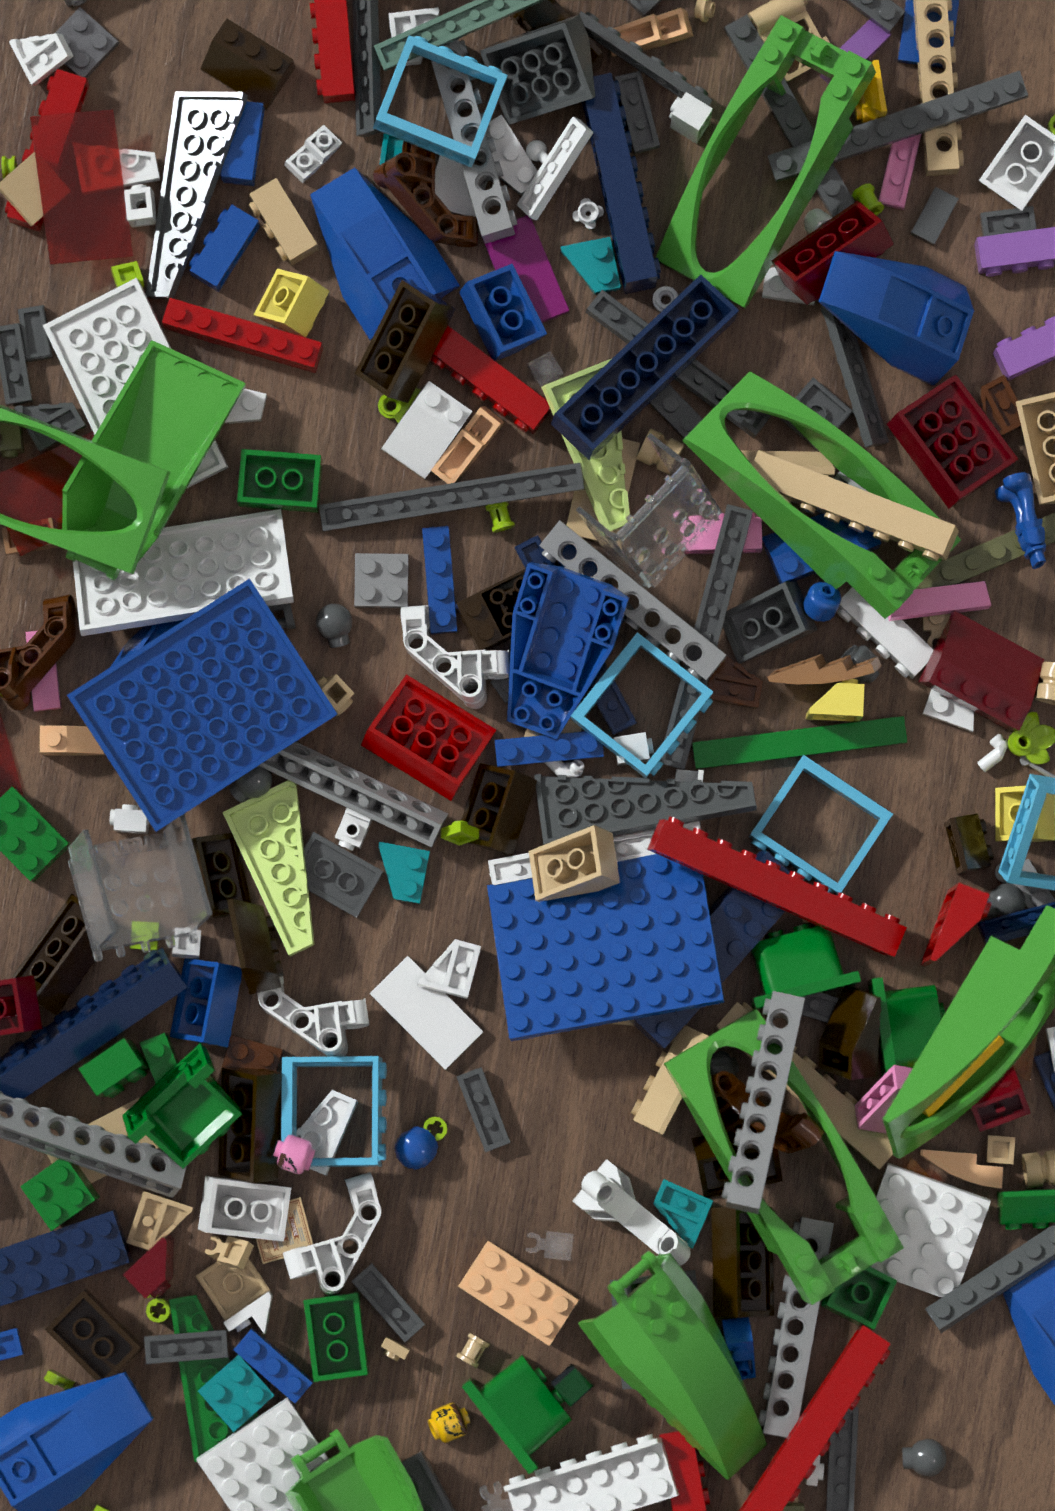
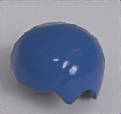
M417 1126L403 1132L397 1138L394 1146L399 1162L406 1168L413 1170L426 1167L435 1158L438 1150L436 1138L428 1130Z

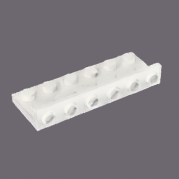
M652 1434L637 1438L638 1444L628 1447L627 1442L612 1446V1452L602 1455L601 1450L586 1454L587 1460L579 1463L576 1462L575 1458L561 1462V1468L551 1471L550 1466L534 1471L535 1477L525 1479L524 1474L510 1478V1485L503 1486L504 1492H508L513 1511H631L679 1496L662 1438L654 1439Z

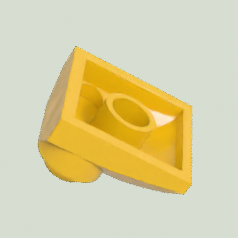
M879 60L872 61L876 74L854 109L856 120H861L862 124L884 117L887 113Z

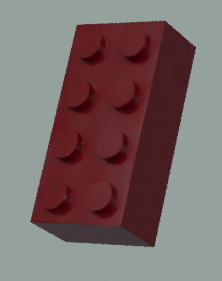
M857 200L771 261L783 284L808 305L820 298L835 251L875 258L882 255L894 243L883 221Z
M34 975L0 980V1036L42 1029Z

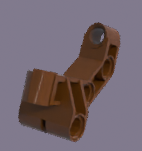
M403 141L401 153L375 168L373 173L375 183L379 187L390 190L432 242L458 247H475L478 245L477 218L474 216L452 214L435 194V153ZM416 195L420 197L421 204L417 201ZM440 224L444 227L445 233L441 231Z
M72 595L44 599V624L24 646L0 649V697L11 709L20 711L29 705L31 691L75 641L76 606Z
M721 1071L711 1075L716 1102L726 1133L729 1131L736 1133L737 1129H743L744 1119H740L743 1102H749L750 1093L745 1092L746 1086L732 1073ZM756 1098L755 1101L757 1105H759L760 1107H767L758 1098ZM781 1112L773 1148L785 1153H794L810 1148L820 1140L824 1131L807 1113L790 1116ZM754 1122L749 1126L750 1130L757 1134L765 1130L764 1125L760 1122Z

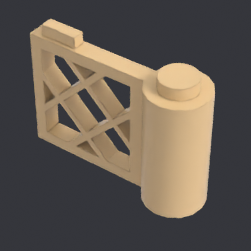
M771 0L748 13L763 42L766 41L780 15L795 23L804 19L809 28L808 32L821 38L806 11L805 5L808 4L807 0ZM826 36L823 37V38H821V39H823V40L829 42V40H828V38H827ZM799 62L798 69L789 75L786 73L784 79L788 82L811 68L806 65L802 67V63Z

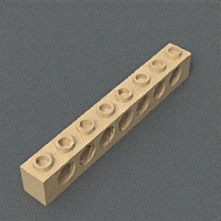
M913 0L917 50L919 51L920 104L936 99L932 93L936 89H941L946 95L954 93V88H958L957 72L952 73V63L956 62L955 46L950 47V37H954L953 21L948 20V11H952V0ZM929 12H937L941 19L938 22H932L927 18V14ZM937 37L941 39L943 45L939 48H934L929 44V39ZM940 63L945 71L941 74H936L931 70V65ZM954 122L923 133L926 176L958 174L959 166L964 165L963 150H958L957 141L962 139L961 124ZM946 141L950 145V150L946 152L940 151L936 143Z

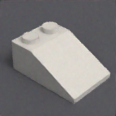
M1025 115L979 181L1022 211L1055 168V135Z
M428 381L381 449L425 479L472 411Z
M205 1176L198 1230L205 1233L284 1242L291 1188Z

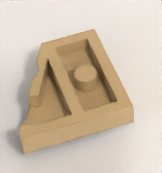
M143 1191L126 1243L149 1250L163 1236L169 1235L192 1212L193 1207Z

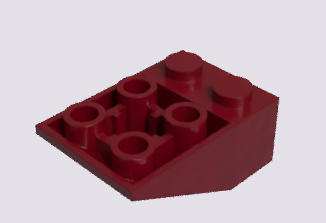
M1013 1065L970 1108L980 1132L1031 1114Z

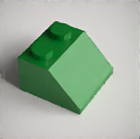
M1055 1189L997 1191L998 1224H1005L1006 1229H1022V1224L1032 1223L1033 1228H1049V1222H1055Z

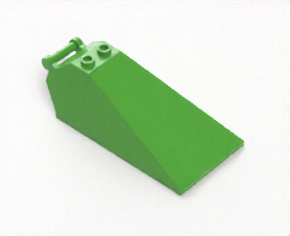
M153 340L148 344L92 439L96 443L171 472L139 561L159 537L246 387L245 382ZM82 456L62 490V530L105 532L124 529L132 525L137 518V507L132 497L107 473ZM69 550L66 553L67 559L73 562L75 560L80 561L105 573L106 577L115 580L120 573V569Z

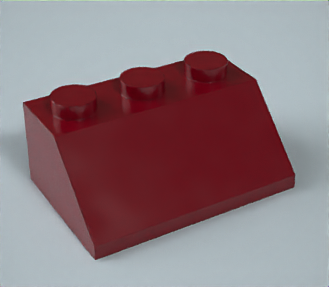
M171 1235L163 1236L123 1274L145 1299L150 1297L158 1298L172 1286L169 1281L173 1278L174 1238Z

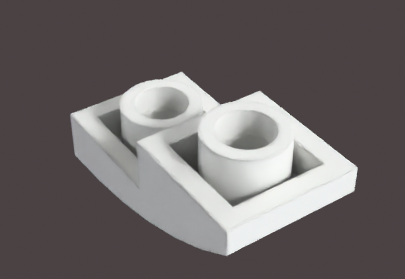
M323 125L305 140L304 145L285 161V166L304 183L337 151L342 142Z

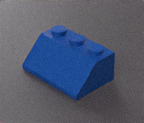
M513 263L467 281L459 291L484 345L494 361L513 355L547 335Z
M185 958L181 975L187 988L177 995L170 1037L228 1047L241 984V968L218 962Z

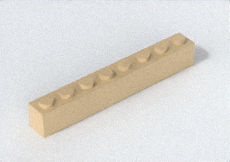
M758 450L752 464L790 503L792 501L800 504V509L814 514L815 511L825 514V519L834 523H839L840 520L849 523V528L863 533L864 530L873 532V537L883 542H888L889 539L899 542L898 546L904 550L913 552L914 549L922 551L923 556L930 560L938 561L940 558L946 561L959 530L954 524Z
M737 1002L715 1028L718 1030L722 1029L753 1010V1008L745 1002L742 1005ZM744 1052L748 1057H750L751 1059H753V1057H752L751 1055H749V1054H747L746 1052ZM794 1052L792 1061L816 1096L840 1137L872 1166L880 1170L893 1155L887 1134L858 1129L855 1104L858 1101L847 1091L844 1094L835 1088L838 1083L825 1073L822 1077L815 1070L817 1065L806 1055L801 1058ZM765 1070L773 1079L776 1078L772 1071ZM786 1085V1090L800 1101L799 1097Z

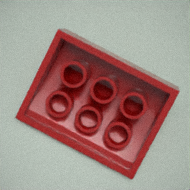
M406 674L367 729L361 746L452 801L492 739L496 729Z
M957 883L948 889L920 965L925 967L935 962L978 921L987 917L992 902L988 901L990 894L962 883Z

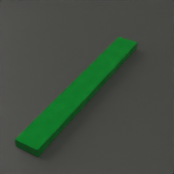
M904 716L692 742L695 770L801 757L803 755L809 756L906 744L908 742Z

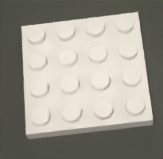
M888 1163L876 1194V1199L904 1249L883 1262L878 1261L870 1267L894 1278L897 1282L942 1298L960 1286L991 1200Z
M287 1397L196 1459L231 1511H295L285 1495L301 1477L293 1466L291 1458L297 1454L302 1455L319 1443ZM323 1453L306 1464V1466L311 1471L329 1458L326 1453Z

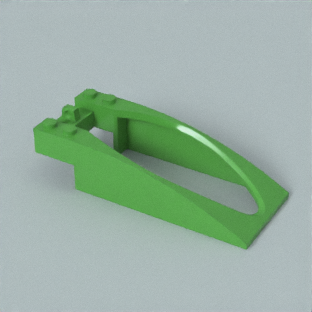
M780 15L728 104L690 178L656 258H658L659 262L693 281L702 275L729 301L746 309L773 264L771 260L779 254L851 133L853 126L849 117L876 74L872 62L851 51L846 52L809 33L803 26ZM794 60L831 78L832 80L821 97L815 132L807 157L784 202L757 238L733 263L715 273L705 271L700 266L696 250L697 226L702 194L765 87L783 96L786 91L781 82Z
M749 371L682 441L826 583L838 589L847 581L886 619L898 610L942 559L939 558L938 561L930 560L923 556L922 551L914 549L892 571L875 553L849 542L804 515L786 500L741 452L725 427L724 419L727 413L733 410H750L788 420L841 473L868 492L935 518H940L891 471L845 433L791 395ZM958 536L955 539L952 549L961 541V539Z
M0 405V422L34 430L73 449L120 484L132 497L137 507V518L132 525L116 531L87 532L47 528L22 522L1 513L0 524L134 574L171 472Z
M1046 905L1020 950L992 936L988 940L883 1118L895 1157L900 1159L914 1151L951 1125L976 1104L1018 1060L1055 1007L1054 908ZM1000 1035L1005 1043L931 1117L923 1114L922 1112L938 1099Z
M756 1008L664 1063L730 1183L733 1172H728L731 1155L736 1156L726 1133L711 1081L710 1062L712 1054L718 1048L724 1046L738 1048L752 1057L754 1050L760 1051L762 1041L757 1040L760 1024L765 1025L766 1021ZM770 1044L767 1050L769 1053L776 1055L782 1051V1048L778 1044ZM792 1061L787 1086L799 1097L808 1115L824 1131L821 1138L845 1179L848 1196L835 1203L836 1209L847 1213L859 1236L818 1260L809 1243L785 1224L763 1198L759 1214L747 1213L768 1251L777 1254L803 1301L813 1305L835 1291L834 1288L874 1263L878 1261L883 1262L904 1249L845 1143ZM742 1175L738 1178L740 1185L744 1187L752 1185L747 1175Z

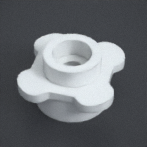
M584 198L581 200L578 210L573 212V219L576 222L580 221L585 224L587 229H593L596 226L597 219L603 216L604 210L601 206L591 202L590 199ZM586 212H590L591 215L587 216Z

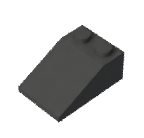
M783 582L726 612L723 629L739 664L793 643L818 630L814 620L804 611V597L797 582Z

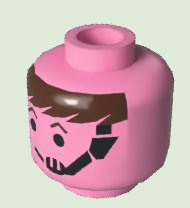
M288 1135L284 1142L278 1141L273 1156L278 1157L277 1165L279 1168L295 1174H302L304 1170L309 1171L316 1150L312 1149L310 1141L294 1135Z

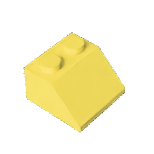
M277 269L254 316L288 333L306 338L330 291L308 276Z
M857 679L837 683L809 708L806 713V720L859 722L863 717L865 684H858Z
M1026 786L995 788V841L1008 842ZM1046 794L1031 842L1055 841L1054 794Z

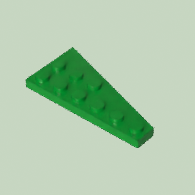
M196 1295L169 1299L174 1334L215 1331ZM229 1357L179 1361L194 1462H197V1457L259 1416L257 1412L254 1413L233 1432L198 1392L204 1384L230 1362Z

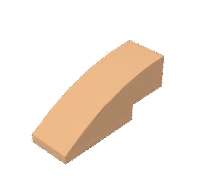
M681 7L658 16L652 14L614 28L621 34L620 38L628 43L631 41L638 44L643 51L693 36L687 11Z
M486 406L480 407L431 471L447 484L456 483L497 434L505 421Z
M920 1150V1155L924 1159L951 1176L976 1185L1002 1189L1003 1167L976 1165L977 1154Z

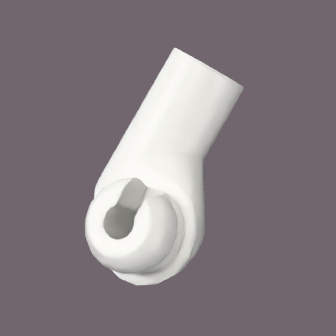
M1001 734L996 735L990 740V744L995 749L977 762L984 772L990 770L1004 757L1008 748L1007 739L1004 740Z
M575 759L574 762L564 763L562 761L545 762L557 776L567 775L570 778L581 776L585 767L584 763L578 759Z

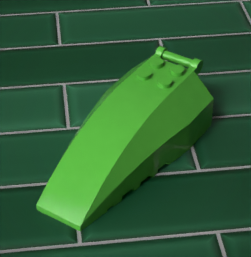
M647 1251L641 1256V1261L618 1281L614 1280L608 1285V1290L618 1304L597 1318L581 1320L578 1325L608 1365L632 1389H636L652 1408H655L667 1419L666 1422L675 1427L692 1447H696L700 1451V1455L725 1479H730L767 1445L763 1431L737 1366L703 1296L671 1253L655 1256L650 1251ZM648 1269L651 1275L629 1295H626L624 1289Z
M336 1429L329 1434L330 1437L302 1455L297 1454L291 1458L293 1466L301 1477L285 1495L295 1511H424L415 1486L387 1437L375 1435L348 1447L343 1436ZM334 1446L338 1448L339 1453L311 1471L308 1470L306 1464Z

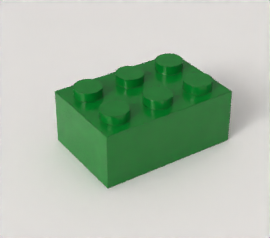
M241 449L237 494L239 507L318 513L323 465L322 456Z
M12 786L0 798V851L29 881L34 883L71 844Z
M123 1038L80 1067L79 1070L96 1096L111 1097L112 1099L125 1090L123 1085L126 1083H136L147 1075L145 1070L149 1066L134 1042Z
M359 1292L304 1299L313 1381L318 1382L368 1375L369 1368Z

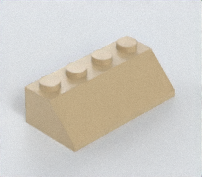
M1055 392L1016 401L1039 505L1055 503Z
M685 1025L670 1042L672 1045L668 1053L662 1051L655 1064L660 1067L656 1076H649L643 1088L647 1091L643 1101L637 1099L631 1111V1114L635 1115L634 1122L659 1135L664 1134L682 1099L664 1063L707 1038L708 1035Z

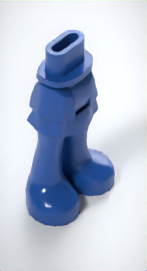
M1025 472L1015 473L1003 479L1004 486L997 488L994 493L998 501L1011 502L1016 515L1015 533L1020 547L1025 552V559H1030L1032 569H1038L1046 562L1044 556L1046 543L1045 529L1042 527L1043 519H1037L1035 513L1033 482L1030 474Z

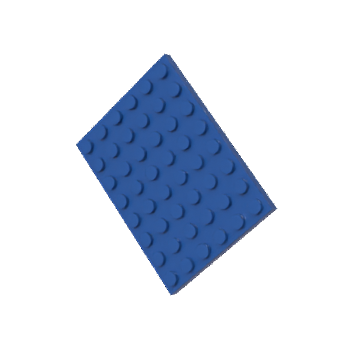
M250 578L67 695L155 832L338 715Z
M652 854L617 862L620 883L591 893L538 902L535 900L532 878L498 885H487L510 1041L725 1003L704 875L658 854Z

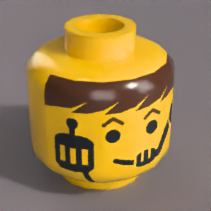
M449 1403L433 1410L431 1419L428 1420L435 1440L440 1439L443 1443H448L464 1436L467 1432L466 1424L470 1423L465 1408L460 1409L455 1403Z

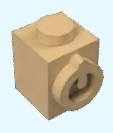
M337 674L327 678L322 676L316 681L338 714L336 717L352 704L353 700L351 697L354 692Z

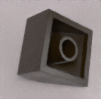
M978 813L948 819L944 825L957 875L990 867V861L994 860L991 845H986L984 835L987 834V828L984 819H979Z

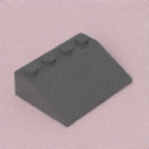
M580 15L495 42L480 50L485 66L497 67L504 74H507L498 101L508 125L595 97L590 42Z

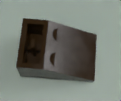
M526 569L456 603V610L477 650L489 651L511 639L512 614Z
M850 986L844 987L820 1040L818 1068L849 1080L877 1077L881 997Z

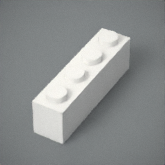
M853 587L841 598L837 614L847 623L851 620L858 627L856 631L866 641L871 639L877 645L876 651L883 658L888 659L890 657L897 664L895 669L906 678L909 675L913 679L927 665L933 649L903 620L889 621L888 617L884 619Z

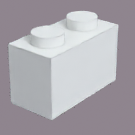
M686 92L682 99L677 97L670 108V128L697 144L711 123L713 108Z

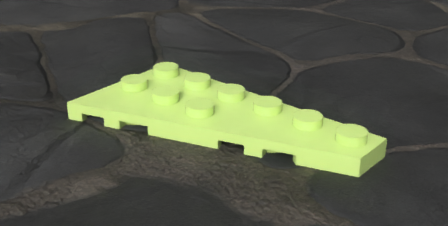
M611 359L541 387L553 416ZM621 431L591 460H588L562 435L573 462L581 463L585 490L604 534L631 523L628 492L625 489L624 474L626 472L622 459L623 443Z
M287 780L271 788L263 796L251 798L222 813L285 949L291 957L315 944L297 784Z

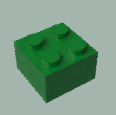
M58 1159L20 1186L51 1231L57 1229L100 1198L79 1165L62 1159Z
M868 1267L834 1288L835 1291L823 1298L819 1306L858 1326L864 1325L870 1330H875L897 1280L872 1267Z

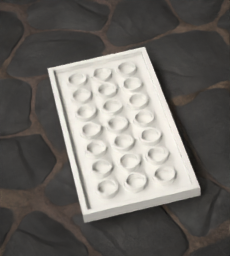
M137 278L43 325L94 434H96L150 341L153 340L172 349ZM214 440L187 488L229 468L216 440Z
M281 509L165 527L138 562L134 574L120 570L115 580L107 578L105 573L80 561L75 560L73 562L81 636L185 620L249 578L267 606L294 602Z

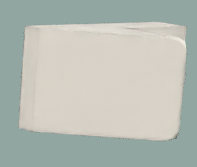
M268 1291L223 1322L229 1332L234 1328L237 1332L241 1331L251 1324L249 1318L253 1317L261 1331L265 1334L267 1332L273 1299L271 1291Z

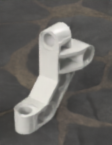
M428 605L401 607L403 642L408 654L459 697L470 709H479L484 706L487 699L486 679L500 680L509 678V650L447 652L429 637L430 618ZM414 639L423 640L422 646L417 649L410 647L411 642ZM450 663L451 668L448 672L441 673L438 671L440 664ZM471 690H477L472 694H468Z
M283 976L279 977L281 988L257 993L259 1004L267 1014L324 1053L327 1057L346 1056L348 1044L345 1030L369 1026L365 998L363 1000L338 1001L303 1007L284 993ZM271 995H277L279 997L278 1003L272 1007L266 1006V999ZM305 1016L309 1018V1023L305 1028L296 1027V1021L300 1017ZM338 1040L335 1047L328 1048L330 1042Z
M606 1159L597 1171H591L584 1177L581 1184L582 1189L572 1201L594 1220L619 1222L659 1256L671 1253L680 1266L688 1261L691 1253L688 1243L635 1200L630 1178Z
M371 1172L344 1180L349 1191L354 1215L343 1236L310 1246L295 1248L283 1253L290 1280L315 1272L319 1288L324 1294L332 1296L341 1291L381 1216V1207ZM364 1207H372L375 1210L376 1217L373 1220H365L362 1217L361 1210ZM347 1240L354 1241L358 1246L357 1252L347 1254L343 1250V1243ZM329 1275L335 1276L339 1281V1285L336 1287L328 1286L325 1282V1277Z

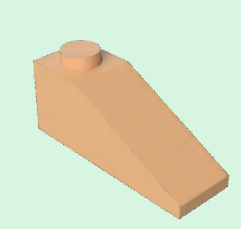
M40 726V753L43 756L105 755L87 726Z

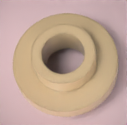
M697 0L695 18L701 19L702 22H707L709 18L714 16L715 2H712V0Z

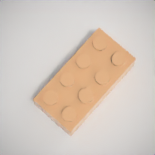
M489 1240L458 1286L548 1346L551 1345L579 1301L578 1298Z

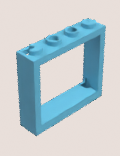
M409 35L373 129L472 168L506 81L507 74H504L497 67H487L479 64L476 59L470 56L462 57L454 54L448 47L432 45L423 37H412ZM411 52L494 85L472 146L387 113Z
M637 632L572 713L570 719L639 774L647 778L649 774L655 776L664 763L660 760L666 752L671 755L680 744L677 739L682 732L688 734L697 723L693 719L699 711L706 712L713 702L710 698L713 691ZM640 647L701 694L646 765L586 718V715Z
M803 755L749 837L753 839L751 843L758 847L759 850L765 851L768 849L774 853V858L785 867L791 864L797 868L796 873L803 875L806 881L809 882L812 878L816 882L829 887V893L837 895L838 892L841 893L893 814ZM802 771L878 820L838 883L762 833Z
M1029 775L998 871L1007 883L1055 890V876L1022 871L1046 794L1055 795V778Z
M282 1057L281 1141L283 1142L288 1135L297 1136V1067L372 1066V1158H313L310 1167H382V1160H386V1144H382V1133H386L387 1129L386 1117H382V1106H386L387 1103L386 1090H382V1079L387 1077V1065L382 1063L381 1057Z

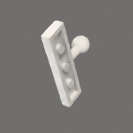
M572 117L549 155L547 154L546 145L540 140H533L526 147L527 156L533 161H540L542 163V166L517 203L529 218L538 220L593 134V131L576 117Z

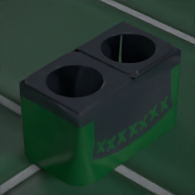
M570 1364L565 1371L560 1373L551 1382L569 1407H572L595 1386L574 1364Z

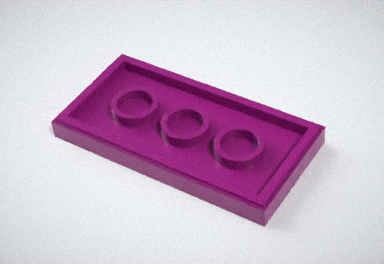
M524 216L517 219L518 225L513 226L515 235L486 244L483 240L495 270L513 263L542 323L569 313L568 306L531 218Z

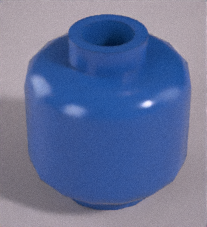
M826 582L815 583L809 588L804 599V611L815 621H829L835 616L840 606L841 594L838 589H835Z

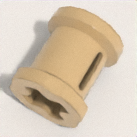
M469 1333L466 1345L462 1352H458L456 1356L473 1367L478 1368V1360L485 1348H488L490 1344Z

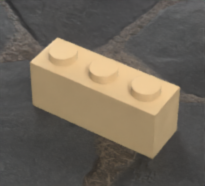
M277 178L249 194L252 202L248 205L256 218L261 216L265 224L262 228L269 239L275 238L279 245L276 247V251L283 262L288 259L291 266L319 250L316 241Z

